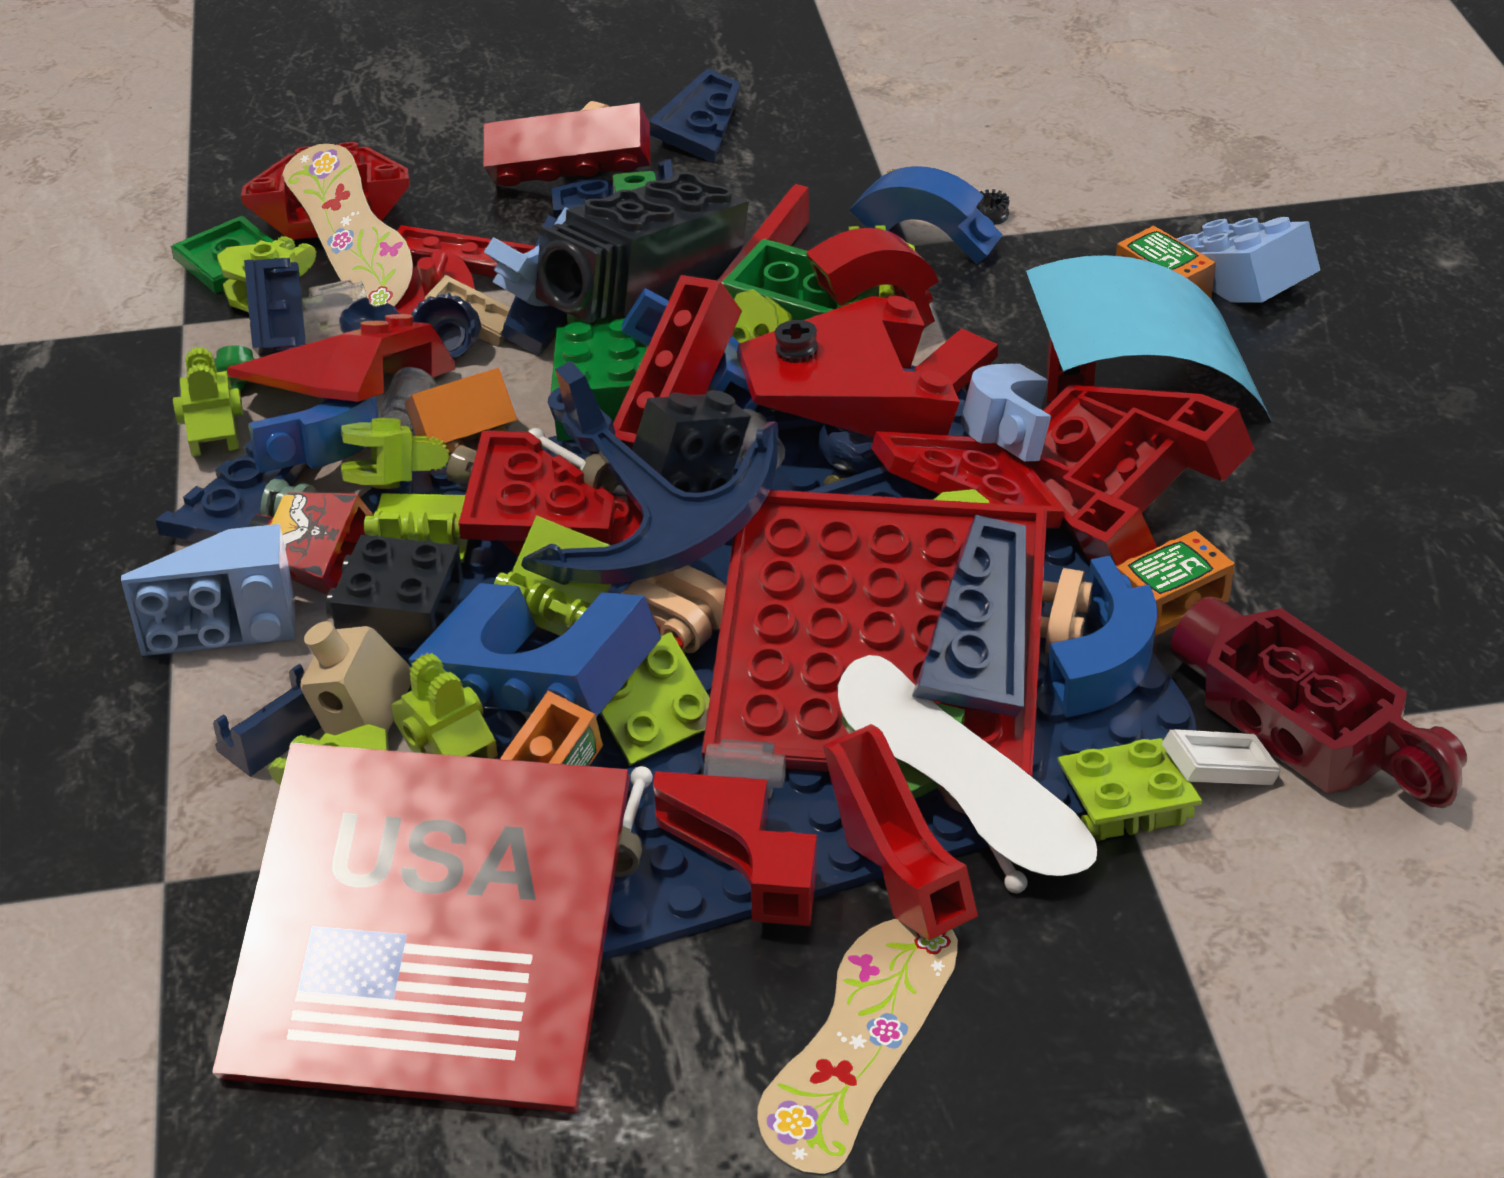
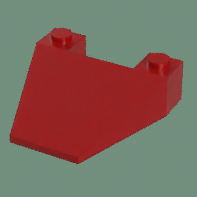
M870 296L806 319L805 321L811 322L817 329L816 342L818 344L817 354H814L813 358L809 357L808 361L801 358V362L797 363V359H794L792 363L789 362V359L783 361L782 358H779L776 353L775 331L738 344L736 352L755 404L875 437L876 431L948 435L960 403L948 375H943L933 370L922 372L903 370V368H911L925 325L914 301L901 296H890L888 298Z
M1068 385L1043 410L1051 415L1040 461H1023V463L1065 510L1061 526L1071 537L1089 564L1091 559L1110 556L1115 565L1118 566L1128 559L1138 557L1157 548L1142 513L1187 467L1224 482L1255 449L1239 409L1203 394Z

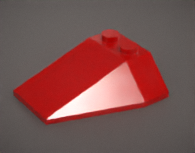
M391 314L385 316V321L361 322V329L227 367L228 377L315 397L359 402L384 393L383 372L432 378L454 371L455 361L431 324L413 322L412 315Z

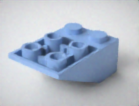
M1280 217L1265 223H1258L1257 218H1249L1234 224H1228L1227 219H1218L1202 226L1203 231L1198 234L1177 238V240L1216 262L1212 292L1229 302L1262 303L1320 271L1309 221L1290 222L1289 217Z
M280 524L228 529L121 575V583L141 656L295 640L296 599Z

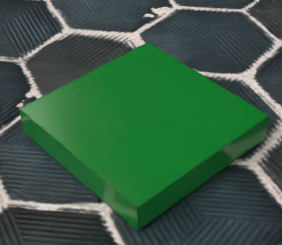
M239 216L173 244L171 250L173 259L216 294L224 290L223 283L229 280L223 276L217 259L219 253L227 247L253 245L260 240L272 243L274 240L244 216Z

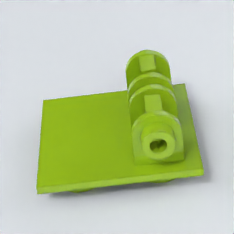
M382 493L374 516L365 517V535L459 545L461 563H464L469 539H460L458 523L466 495Z
M536 515L513 571L508 574L500 573L496 577L494 584L519 586L536 626L561 636L574 625L601 592H609L612 584H589L569 581L568 584L562 585L525 570L521 566L523 558L549 544H556L561 549L607 547L611 545Z
M672 632L661 636V640L599 714L603 717L631 766L705 731L710 697Z
M1161 738L1152 740L1141 739L1131 744L1103 749H1086L1080 753L1058 757L1057 761L1088 813V815H1082L1081 821L1097 841L1124 835V827L1129 835L1137 834L1139 821L1145 832L1153 831L1154 828L1184 825L1186 819L1194 817V806L1202 805V799L1191 782L1185 779L1162 745L1163 740Z

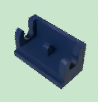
M290 258L244 260L253 350L258 355L275 354L306 345L299 264L297 262H290Z
M298 664L289 671L292 687L289 691L232 727L231 730L229 729L228 719L224 714L213 722L217 739L215 744L217 752L250 777L290 749V743L297 736L306 735V737H309L322 728L301 690V680L305 673L301 664Z

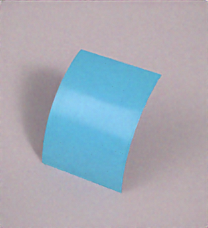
M1107 255L1064 259L1040 265L1026 271L1063 371L1094 361L1122 356L1155 355L1181 358L1210 366L1229 375L1250 391L1266 410L1220 311L1197 285L1183 275L1149 261Z

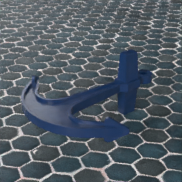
M572 361L558 367L555 371L559 388L549 395L547 401L554 420L563 423L566 433L576 441L585 458L593 454L601 456L643 515V520L635 533L620 543L607 547L561 549L556 544H549L525 556L521 566L525 570L562 585L568 584L569 581L589 584H616L652 578L674 571L703 558L721 547L746 526L767 498L773 484L777 466V422H769L757 429L755 441L749 447L736 475L728 483L712 491L702 493L684 492L675 488L615 436L616 431L612 419L600 409L585 375Z

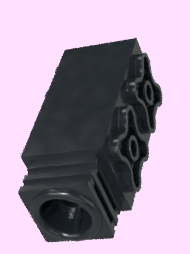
M689 172L676 173L674 177L663 181H649L645 186L633 190H619L616 192V195L603 199H589L583 205L567 209L563 224H554L551 228L545 227L540 230L535 296L538 300L589 324L594 322L595 319L605 318L606 315L615 319L626 318L644 288L669 301L681 275L717 281L743 249L749 201L733 195L732 190L727 187L707 184L698 175Z

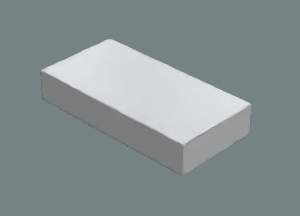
M1175 729L1169 730L1162 742L1171 759L1189 782L1273 785L1281 773L1279 766L1255 734Z

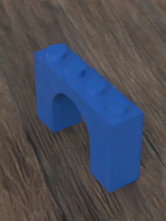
M479 583L409 658V662L412 666V663L421 654L433 653L442 661L443 669L446 672L455 674L461 680L463 688L470 687L474 690L480 699L482 707L533 713L547 691H550L594 713L597 717L661 640V636L645 596L601 592L574 625L563 635L537 649L514 654L537 628L519 586Z

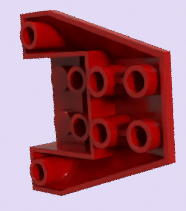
M356 142L336 144L346 148L353 155L370 210L382 221L410 186L408 168L367 146L358 147ZM312 146L295 149V154L287 155L246 183L241 192V200L244 206L292 240L319 237L308 213L295 194L289 189L283 177V171L289 161L301 151Z

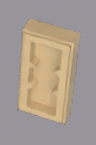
M445 275L427 294L424 300H427L429 296L436 297L439 294L446 295L449 293L452 296L461 297L478 312L481 321L479 338L499 347L505 340V338L501 337L510 307Z

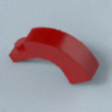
M877 228L854 229L835 235L806 252L818 285L839 306L869 288L878 285H890L894 296H901L914 301L924 322V328L935 322L929 305L933 302V297L928 288L939 282L938 277L932 267L896 234Z

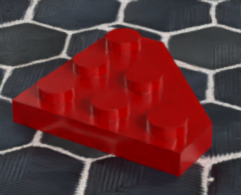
M482 431L458 523L460 539L526 541L537 515L603 543L610 544L616 512L615 497L603 487L596 490L583 482L584 473L561 455L551 456L542 449V441L530 432Z
M876 431L871 449L890 473L939 494L942 492L975 489L989 500V503L1047 507L1046 528H1060L1065 510L1019 457L998 444L979 443L972 437Z

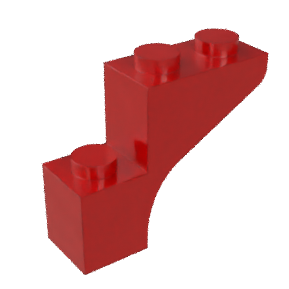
M870 724L824 744L823 748L847 845L882 867L894 918L928 940H931L978 917L967 866L951 856L930 831L883 732L875 725Z
M655 771L653 786L657 825L731 865L742 873L751 887L752 921L810 926L817 876V835L766 831L768 821L767 780Z

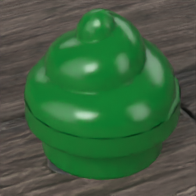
M231 345L219 348L216 351L214 361L217 372L227 371V367L251 361L255 358H253L251 349L244 346ZM228 377L232 389L239 388L240 392L243 391L246 384L250 383V381Z

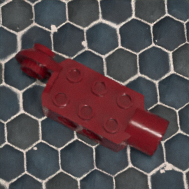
M1212 596L1206 597L1194 604L1178 623L1171 640V653L1176 659L1206 679L1205 706L1244 734H1255L1266 750L1326 793L1348 790L1352 786H1359L1382 769L1395 778V781L1405 792L1429 807L1445 808L1454 803L1462 786V768L1467 763L1466 750L1458 737L1443 727L1418 728L1404 720L1407 691L1284 609L1278 608L1243 616L1220 599Z

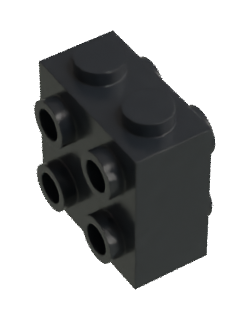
M716 390L708 391L707 394L702 395L671 393L669 397L647 398L632 451L675 488L690 493L712 491L731 480L751 416L735 404V399L732 396Z
M360 535L353 553L347 554L344 558L342 576L337 587L329 590L326 600L327 617L333 619L335 629L367 626L373 628L392 647L418 649L452 613L464 584L459 545Z

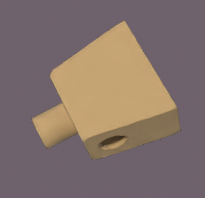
M329 621L320 622L311 627L305 634L304 642L312 651L314 657L301 680V690L324 732L338 735L360 726L371 724L385 729L388 733L394 720L391 704L400 700L401 696L408 692L411 685L410 678L412 677L409 674L411 672L409 668L411 667L373 628L363 626L335 629Z

